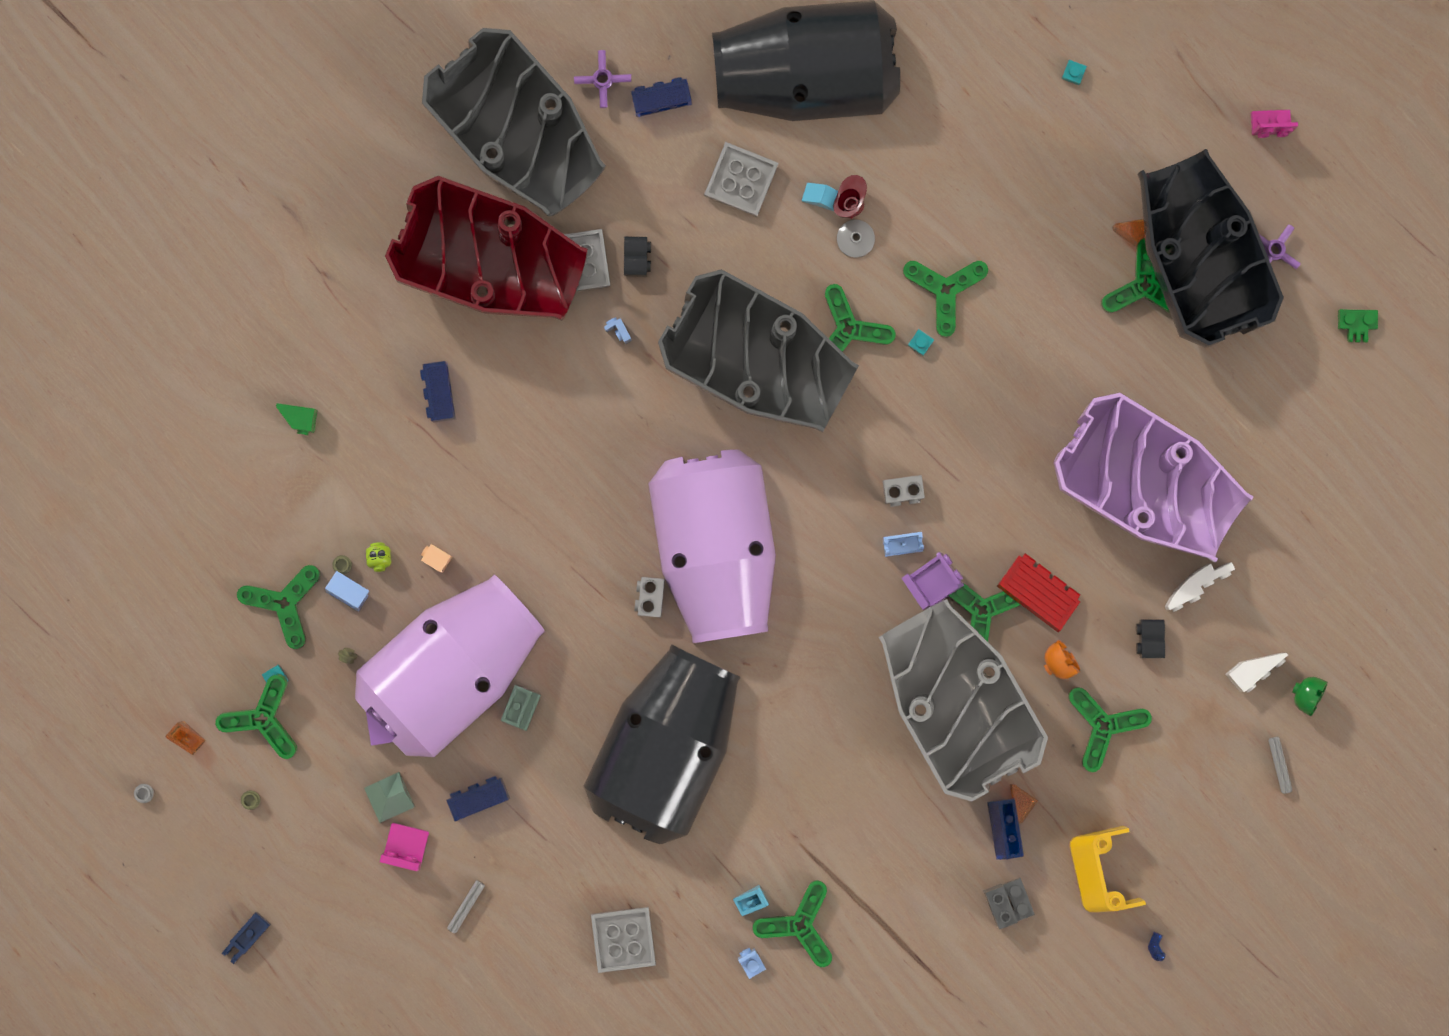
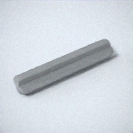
M1272 737L1268 741L1280 789L1283 794L1292 792V786L1280 738Z
M475 881L448 925L447 929L452 933L458 931L485 887L482 882Z

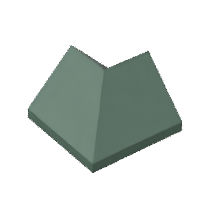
M400 772L364 788L379 823L415 807Z

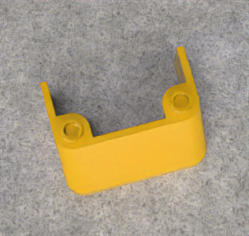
M1126 826L1075 836L1070 841L1069 847L1082 905L1088 912L1119 911L1146 905L1145 900L1142 898L1125 901L1124 896L1120 892H1107L1099 855L1111 850V836L1130 832Z

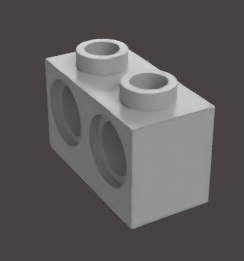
M922 475L882 481L885 504L890 503V507L901 506V502L909 501V504L921 503L920 499L925 498ZM910 485H915L918 488L917 495L909 494L908 487ZM894 487L899 490L897 498H892L889 495L890 488Z
M641 577V581H637L636 592H640L639 600H635L634 611H638V615L661 618L665 579ZM648 582H653L656 585V590L653 593H647L645 590V585ZM646 601H651L654 604V609L651 612H645L643 609V604Z

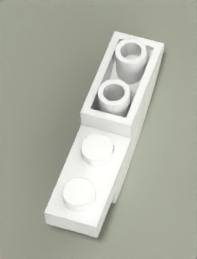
M1232 562L1213 569L1211 564H1207L1192 573L1176 588L1167 601L1165 609H1172L1175 612L1183 608V603L1187 601L1193 603L1201 599L1199 595L1204 593L1201 586L1203 585L1206 588L1214 584V579L1220 577L1222 580L1232 575L1231 571L1235 570Z

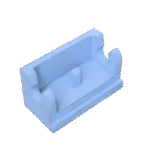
M922 532L883 537L885 557L923 552Z
M338 571L335 572L325 588L328 594L358 612L369 596V590Z

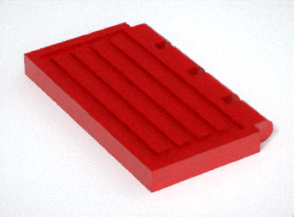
M1025 553L1022 557L1018 556L997 587L1055 631L1060 632L1079 605L1080 601L1078 598L1081 594L1071 587L1064 590L1067 584L1055 575L1050 579L1051 572L1041 564H1038L1035 568L1033 565L1036 561Z

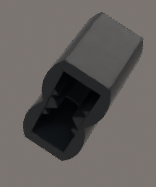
M624 236V276L647 277V272H651V261H647V253H651V242H647V237Z
M1139 620V624H1136V635H1139L1140 640L1139 643H1136V654H1139L1140 658H1165V620Z

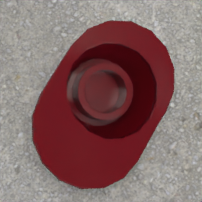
M851 175L841 183L833 205L834 212L838 216L852 219L863 211L865 205L864 198L867 192V184L863 177Z

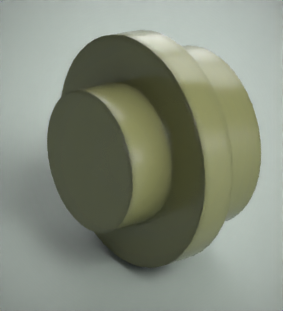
M340 555L333 560L332 566L335 572L347 574L352 568V562L347 556Z
M344 648L338 652L339 660L344 663L353 664L354 660L357 659V654H355L353 649Z
M246 791L241 796V804L245 809L253 810L259 806L260 796L255 791Z

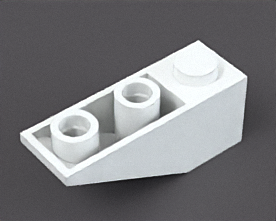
M1278 653L1242 661L1225 675L1240 692L1247 691L1248 693L1257 686L1255 683L1259 679L1264 680L1271 674L1270 670L1275 666L1276 668L1280 667L1286 661L1284 658L1288 654Z

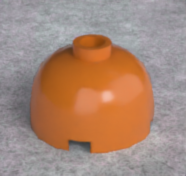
M1061 640L1053 643L1045 652L1044 659L1046 665H1044V668L1049 675L1054 674L1057 678L1069 679L1080 672V667L1074 655L1066 650L1067 646Z

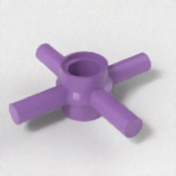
M599 50V69L593 76H574V84H594L599 89L600 108H608L607 89L612 83L631 82V74L612 75L606 69V51ZM605 75L608 77V80L605 83H600L597 81L598 78Z
M1288 224L1278 240L1268 241L1260 235L1270 263L1272 260L1282 259L1294 269L1300 266V262L1285 253L1286 247L1284 243L1293 232V226ZM1272 245L1278 247V249H1279V253H1278V254H1273V253H1272V251H1271V246H1272Z

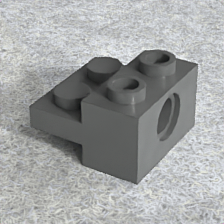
M1021 878L983 890L999 929L1035 915Z

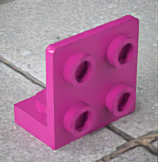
M1290 110L1251 112L1252 135H1258V138H1267L1273 134H1277V137H1287L1288 134L1298 127V122H1291Z
M392 823L385 851L381 854L380 862L413 871L420 870L429 832Z

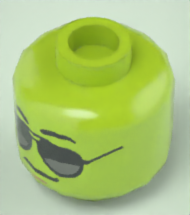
M382 542L370 544V547L366 549L367 566L374 569V572L385 571V568L391 565L390 548Z

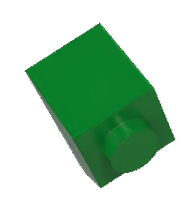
M276 404V408L290 427L297 430V434L308 436L309 432H315L318 410Z

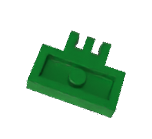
M1340 309L1338 310V329H1347L1348 342H1353V335H1355V342L1360 343L1361 335H1363V343H1368V330L1378 329V310Z

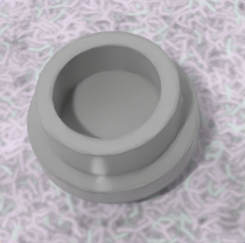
M140 784L134 790V797L140 803H147L154 796L153 788L148 784Z

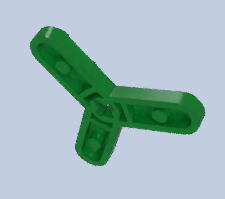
M1145 238L1140 240L1136 246L1135 280L1103 297L1101 306L1107 313L1116 312L1143 297L1170 313L1159 283L1155 280V273L1146 252ZM1144 276H1146V283L1150 284L1146 291H1144L1143 287H1140V284L1144 282Z
M916 261L907 262L903 268V275L906 279L936 295V331L941 337H950L955 331L956 295L983 280L988 274V266L983 261H975L947 278ZM952 284L955 285L949 290V294L941 292L943 289L942 285L946 287Z
M831 284L826 288L825 299L837 326L829 339L842 352L852 340L888 345L894 341L896 332L893 327L855 320L841 286ZM844 320H846L849 327L853 326L854 329L851 330V334L843 332V329H845Z
M313 565L303 567L281 592L254 586H242L238 589L237 598L242 604L276 611L287 645L292 649H300L305 645L306 636L296 605L318 582L321 575L320 570ZM285 597L287 602H289V606H285L283 609L282 604L275 603V600H284Z
M966 584L949 595L950 598L972 614L970 625L987 642L991 617L1021 605L1004 591L984 599ZM974 603L981 607L985 605L987 614L982 613L979 615V609L974 606Z
M274 674L269 677L256 709L220 714L215 721L217 729L226 733L258 729L281 758L289 759L293 757L297 751V745L275 717L287 688L285 676ZM262 714L268 718L265 723L262 720H254Z
M1080 687L1073 688L1068 695L1070 703L1092 727L1082 759L1084 769L1089 772H1096L1101 768L1112 734L1145 728L1152 721L1151 713L1146 709H1134L1107 715L1089 693ZM1099 718L1104 723L1108 722V730H1100L1101 724L1096 719Z
M814 880L809 884L795 915L757 919L753 923V933L759 938L796 936L813 962L819 967H827L832 961V954L812 925L827 894L825 883ZM803 916H806L804 920L805 929L797 930L795 923L800 922Z

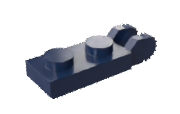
M255 912L230 940V944L221 954L224 956L228 955L235 946L239 952L230 961L235 964L271 924L258 912Z

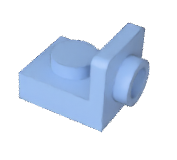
M615 317L606 322L607 325L604 326L606 332L617 327L618 330L615 333L619 341L623 340L625 344L632 341L621 318L617 320Z
M747 948L739 953L738 961L741 963L749 979L766 970L755 948L752 950Z

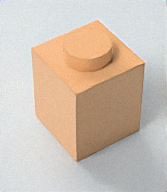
M433 544L430 547L426 546L421 554L423 556L421 561L441 573L444 572L453 556Z

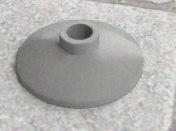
M850 220L844 223L838 231V247L849 257H863L874 246L875 235L873 229L864 221ZM853 235H859L860 239L858 241L853 240Z

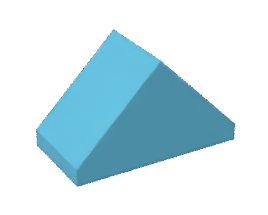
M807 183L802 202L834 211L833 205L838 191L828 185Z
M760 885L733 899L742 916L769 905Z

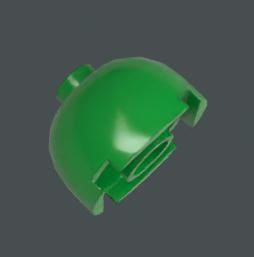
M1307 677L1301 683L1297 682L1292 691L1295 694L1294 702L1296 707L1303 713L1312 716L1317 708V704L1322 699L1328 682L1317 677Z

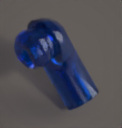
M1157 932L1153 933L1148 950L1155 961H1163L1166 954L1162 952L1159 946L1163 935Z

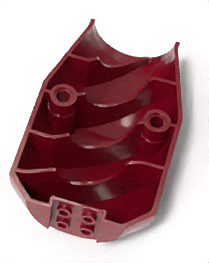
M436 176L413 186L406 202L408 210L405 218L406 226L400 230L398 240L400 241L392 239L385 255L398 283L484 314L545 317L561 321L565 318L583 273L588 253L587 248L575 243L525 206L444 177Z

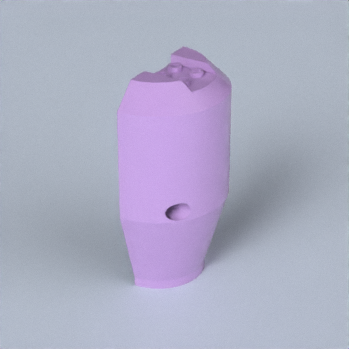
M1121 393L1094 398L1077 421L1080 426L1073 435L1075 438L1057 454L1054 460L1060 491L1140 540L1205 557L1216 562L1218 560L1216 553L1224 536L1239 513L1253 499V496L1248 494L1195 438Z
M740 450L721 451V458L715 455L706 457V460L699 461L698 458L690 459L685 464L683 457L665 461L648 485L662 574L692 635L693 643L767 632L776 554L762 466ZM754 544L761 547V553L758 555H753L750 552V548ZM679 556L684 557L685 565L677 567L674 563L675 558Z
M493 575L489 580L426 609L356 672L355 699L367 713L374 709L372 713L379 721L384 720L387 723L385 728L393 736L397 734L392 741L406 756L435 757L503 696L536 641L545 630L511 590L497 576ZM430 624L437 626V631L433 634L426 632V628ZM481 681H486L489 684V688L485 692H481L478 689V684Z

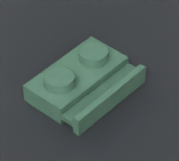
M515 685L500 721L527 731L541 695Z

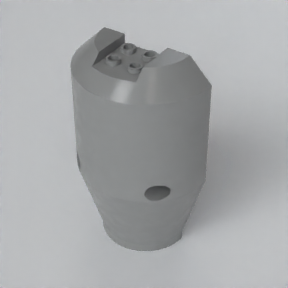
M947 599L913 616L879 637L883 644L898 711L945 794L974 801L989 792L990 786L988 783L991 786L1001 781V776L1005 774L1010 776L1016 773L1018 767L1025 773L1041 764L1048 736L1002 655L951 607ZM991 667L994 669L995 674L988 676L984 673V669ZM916 706H925L926 713H918L916 711Z

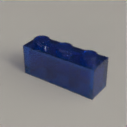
M682 77L674 78L671 82L665 84L664 82H656L652 87L648 88L639 86L634 88V91H631L636 117L692 105L687 79H682Z
M441 361L422 364L423 369L420 370L422 381H425L426 384L423 394L424 399L428 400L429 407H426L427 418H431L433 423L456 419L448 363Z
M496 776L486 779V784L479 786L476 783L469 786V791L461 793L459 790L451 793V798L446 801L454 821H458L510 799L503 778L497 779Z
M1015 798L987 802L996 860L1023 857L1024 853Z

